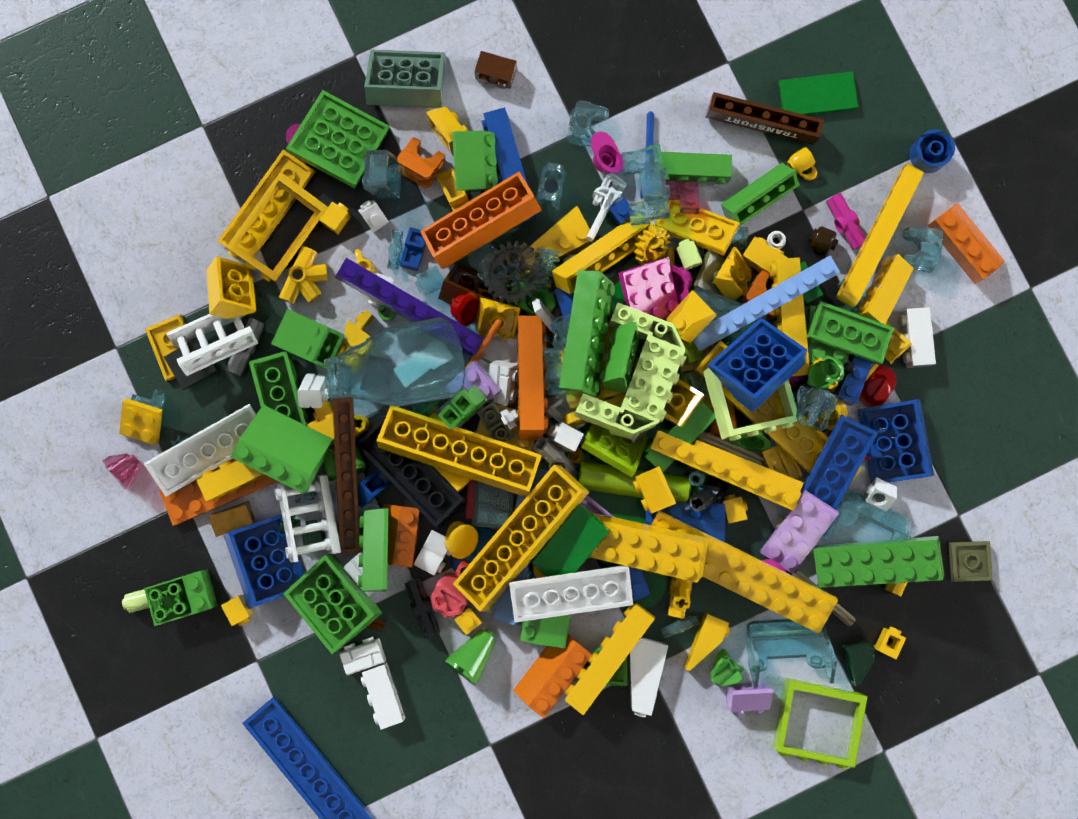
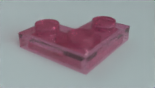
M660 182V199L679 200L680 213L699 214L698 183Z

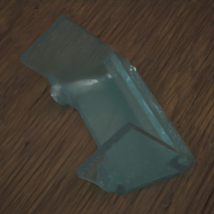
M848 489L837 508L839 515L820 539L829 541L837 523L849 527L856 522L858 516L893 532L890 540L911 538V523L906 516L891 509H888L886 512L865 502V496Z
M790 619L751 621L747 624L748 666L754 688L758 687L760 672L765 671L768 667V659L805 657L807 664L812 668H825L829 684L834 683L837 659L825 624L820 633L812 631Z

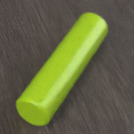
M582 461L580 463L578 482L589 491L643 498L640 492H636L632 482L635 481L634 477L649 470L637 468L636 473L631 478L610 464ZM663 472L676 503H688L692 487L691 477Z

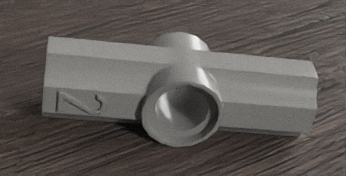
M249 318L245 328L250 326L257 341H259L266 324ZM256 345L249 347L247 351H241L232 355L225 369L242 377L251 356L256 352Z
M541 437L537 439V442L533 445L534 451L542 455V458L549 464V470L554 464L559 465L577 479L580 469L565 456V450L561 447H556L548 438Z

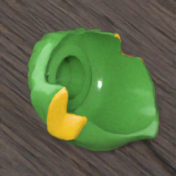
M828 355L818 358L809 368L807 384L821 390L836 387L844 376L842 362Z

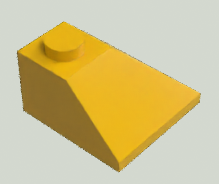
M692 290L666 319L667 322L674 324L680 338L691 344L717 314Z

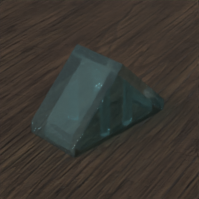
M695 370L683 371L685 383L705 395L703 399L710 396L705 379Z

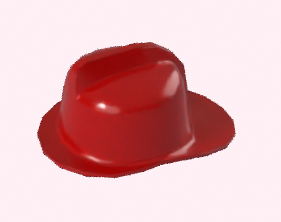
M469 292L466 295H459L452 299L451 315L458 323L465 327L471 325L477 316L479 301L475 293Z
M879 365L865 381L859 396L860 401L868 407L882 405L895 388L896 376L894 371L888 366Z

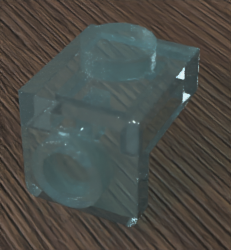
M155 389L151 399L132 394L131 400L159 408L164 403L165 392Z

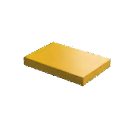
M181 314L145 328L164 379L167 382L175 379V376L164 356L180 347H174L166 333L186 325Z

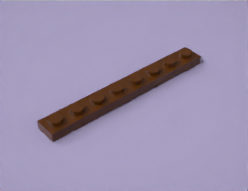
M353 397L332 398L340 554L360 552Z

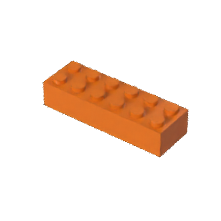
M519 171L422 229L420 232L433 258L443 270L542 211Z
M518 316L519 440H537L543 437V434H547L548 417H544L548 408V400L544 398L547 390V379H543L547 371V360H543L546 353V341H544L546 325L542 323L538 316Z

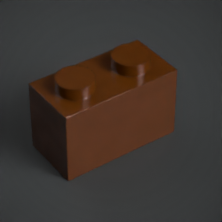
M480 51L474 71L475 79L483 84L492 83L501 89H511L517 70V61Z

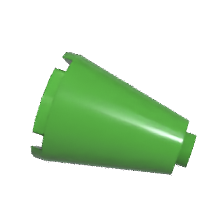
M487 628L485 631L480 629L447 657L445 663L467 681L476 685L496 643L494 639L495 634Z

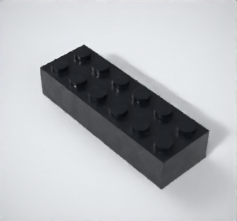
M383 417L356 446L436 528L441 529L467 500L431 465L378 448L377 438L385 421Z

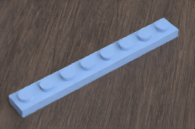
M828 256L709 323L693 341L698 350L702 351L838 275L840 271L832 257Z

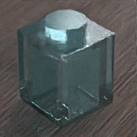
M437 266L416 275L418 280L415 281L419 292L423 291L425 296L441 289L443 279Z

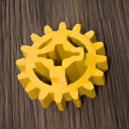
M656 225L654 228L649 226L648 231L643 230V236H639V242L635 243L638 248L634 251L637 254L635 259L638 260L639 264L643 265L666 257L665 253L670 249L667 245L671 243L670 240H667L670 236L666 233L667 230Z

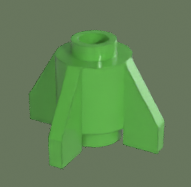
M722 649L717 654L713 668L710 671V678L716 686L738 685L744 680L741 673L745 668L739 664L737 665L733 659L729 658L730 656L725 649Z

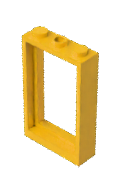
M280 172L227 244V253L236 260L238 257L245 261L244 265L252 271L256 268L261 272L260 276L266 281L270 282L273 280L276 282L328 207ZM280 187L314 213L272 271L237 245Z

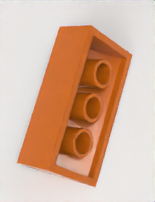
M958 203L927 225L974 284L984 280L1005 261Z
M568 634L566 647L546 646L513 691L528 707L542 718H545L591 658L592 653Z

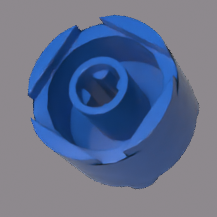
M929 130L921 135L910 147V161L914 167L924 173L937 172L951 160L955 153V144L950 135L947 136L942 130Z

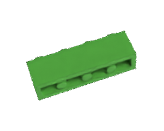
M656 151L654 157V179H658L659 182L677 180L679 183L696 181L698 184L715 182V184L722 185L729 182L732 175V155Z
M780 163L723 202L721 207L725 217L739 222L741 226L797 188L799 182L796 172L784 163Z

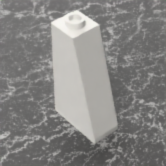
M644 637L640 638L629 653L630 704L632 711H635L634 714L641 717H646V715L652 716L668 650L666 643Z

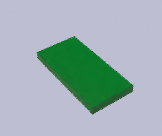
M853 71L779 80L778 82L783 110L808 116L857 110L858 108Z
M580 504L532 563L547 577L576 573L611 530Z

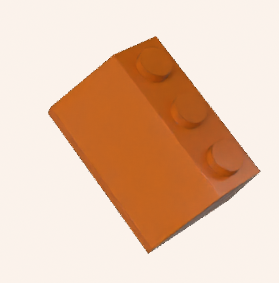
M383 504V509L388 508L387 564L414 567L421 512L413 507Z

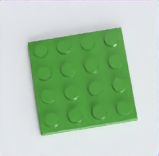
M322 90L286 147V152L355 188L387 135L390 126Z

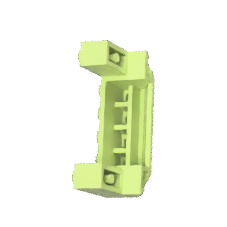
M617 302L609 322V327L614 329L623 324L636 322L639 337L643 340L642 352L621 407L583 393L574 416L610 430L609 433L612 435L631 438L654 428L659 421L663 422L666 415V410H664L665 404H669L673 392H670L672 385L677 384L680 376L677 371L679 367H683L686 356H684L685 347L673 323Z

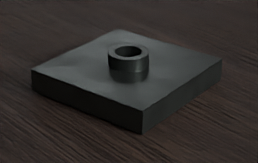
M198 338L187 343L190 353L201 348ZM180 348L164 356L182 390L190 388L218 371L215 365L212 364L186 376L177 362V359L183 356Z

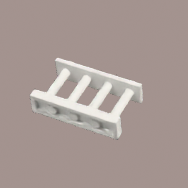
M208 314L166 333L174 347L179 346L183 356L178 358L177 362L184 374L188 376L258 344L251 327L245 328L240 319L246 315L226 319ZM234 322L238 332L226 336L223 326ZM216 330L220 340L208 344L205 334ZM198 338L201 348L190 353L186 342Z
M327 475L315 477L316 481L311 484L308 492L315 491L318 493L319 500L317 503L293 508L288 507L287 496L303 493L293 488L285 489V484L283 483L276 484L275 497L276 500L280 501L288 545L285 548V552L290 562H298L297 555L324 549L329 551V554L341 553ZM313 511L322 513L323 520L320 522L292 528L290 516ZM319 530L325 531L326 539H324V542L296 547L294 535Z

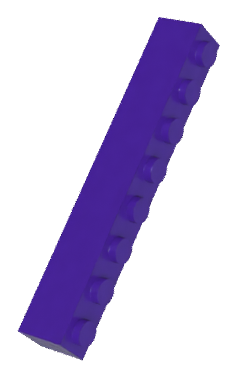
M347 257L335 276L341 282L470 356L475 355L484 339L481 335Z

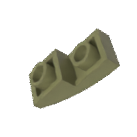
M493 400L476 411L492 439L505 442L514 437L508 425H504L501 420L502 415Z

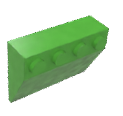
M263 405L239 439L231 458L300 493H307L334 439Z
M325 554L283 594L329 652L334 654L369 626L383 612L365 592H362V589L358 587V584L343 568L344 565L336 555Z

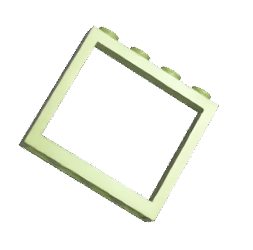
M709 368L703 371L722 440L730 438V441L741 439V435L747 434V437L759 435L758 431L762 430L765 433L776 431V427L779 426L782 429L793 427V423L800 420L788 379L778 388L785 418L733 429L720 380Z

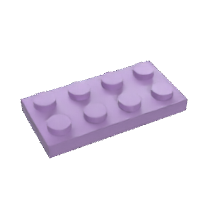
M473 361L423 410L427 415L433 411L438 416L461 390L466 389L468 391L474 385L487 396L488 400L482 405L484 406L501 389L477 361ZM461 423L457 427L461 428L464 424Z
M805 490L800 496L795 510L788 512L762 547L760 553L776 561L787 571L794 574L839 515V512Z

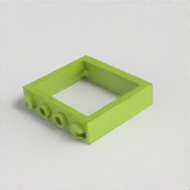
M785 677L773 748L778 752V755L790 757L791 754L796 755L798 759L803 761L815 759L817 763L823 765L834 763L842 769H848V766L855 768L867 696L859 692ZM794 690L856 702L846 758L784 745Z

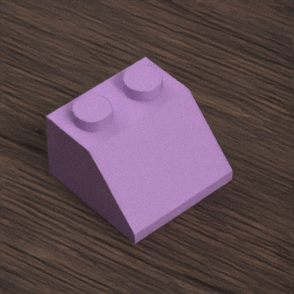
M765 682L726 686L727 708L733 714H745V711L764 713V710H770L773 689Z

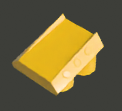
M736 247L732 248L712 282L724 295V300L734 302L740 296H745L748 293L747 281H750L752 276V269Z
M480 297L475 319V329L479 331V335L485 337L495 320L500 319L502 325L496 335L504 340L514 339L520 308Z

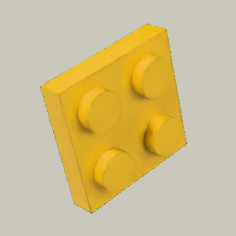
M128 398L122 401L119 434L156 445L159 443L163 410Z

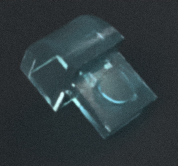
M564 347L544 349L543 354L546 364L545 382L548 395L568 394L559 388L565 353Z

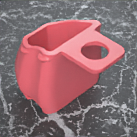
M466 561L460 562L454 574L450 572L445 573L438 580L431 594L433 610L442 614L445 618H453L462 614L465 607L470 603L453 585L461 575V569L468 567L470 564Z

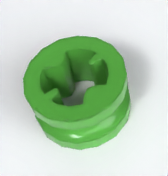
M383 305L379 307L378 314L382 320L389 322L396 317V313L393 311L389 314V317H386L385 314L382 315V312L386 311V307Z

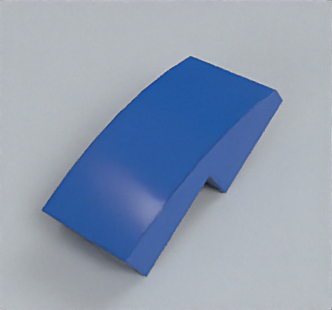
M409 228L405 240V248L399 263L400 267L415 271L419 270L426 245L420 229Z

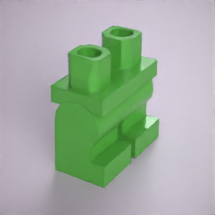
M475 385L468 391L463 389L438 416L452 430L461 423L464 424L488 400L487 396Z

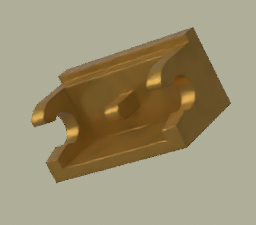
M249 501L212 513L208 517L216 537L254 524L253 520L255 519Z

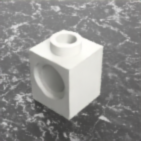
M877 477L872 483L869 482L864 490V493H866L865 502L886 512L897 499V487Z

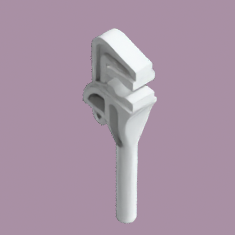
M607 174L601 186L595 189L591 196L594 199L593 204L595 206L600 204L601 209L586 237L590 242L594 240L607 212L618 202L627 185L616 174Z

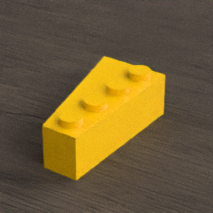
M578 206L573 208L518 256V262L525 275L544 268L546 269L567 258V255H573L594 243V240L590 242L586 239L590 229Z

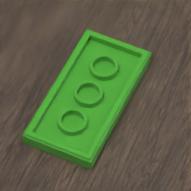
M819 301L806 339L882 365L894 327Z

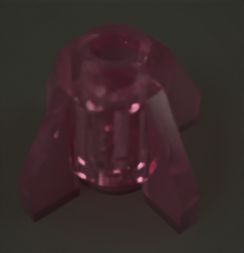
M127 453L108 456L102 461L106 466L105 468L118 480L124 489L131 485L139 469L137 464L140 463L133 454L129 456Z

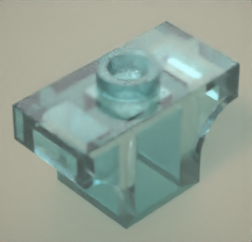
M571 314L557 317L550 325L554 334L552 344L555 350L566 347Z

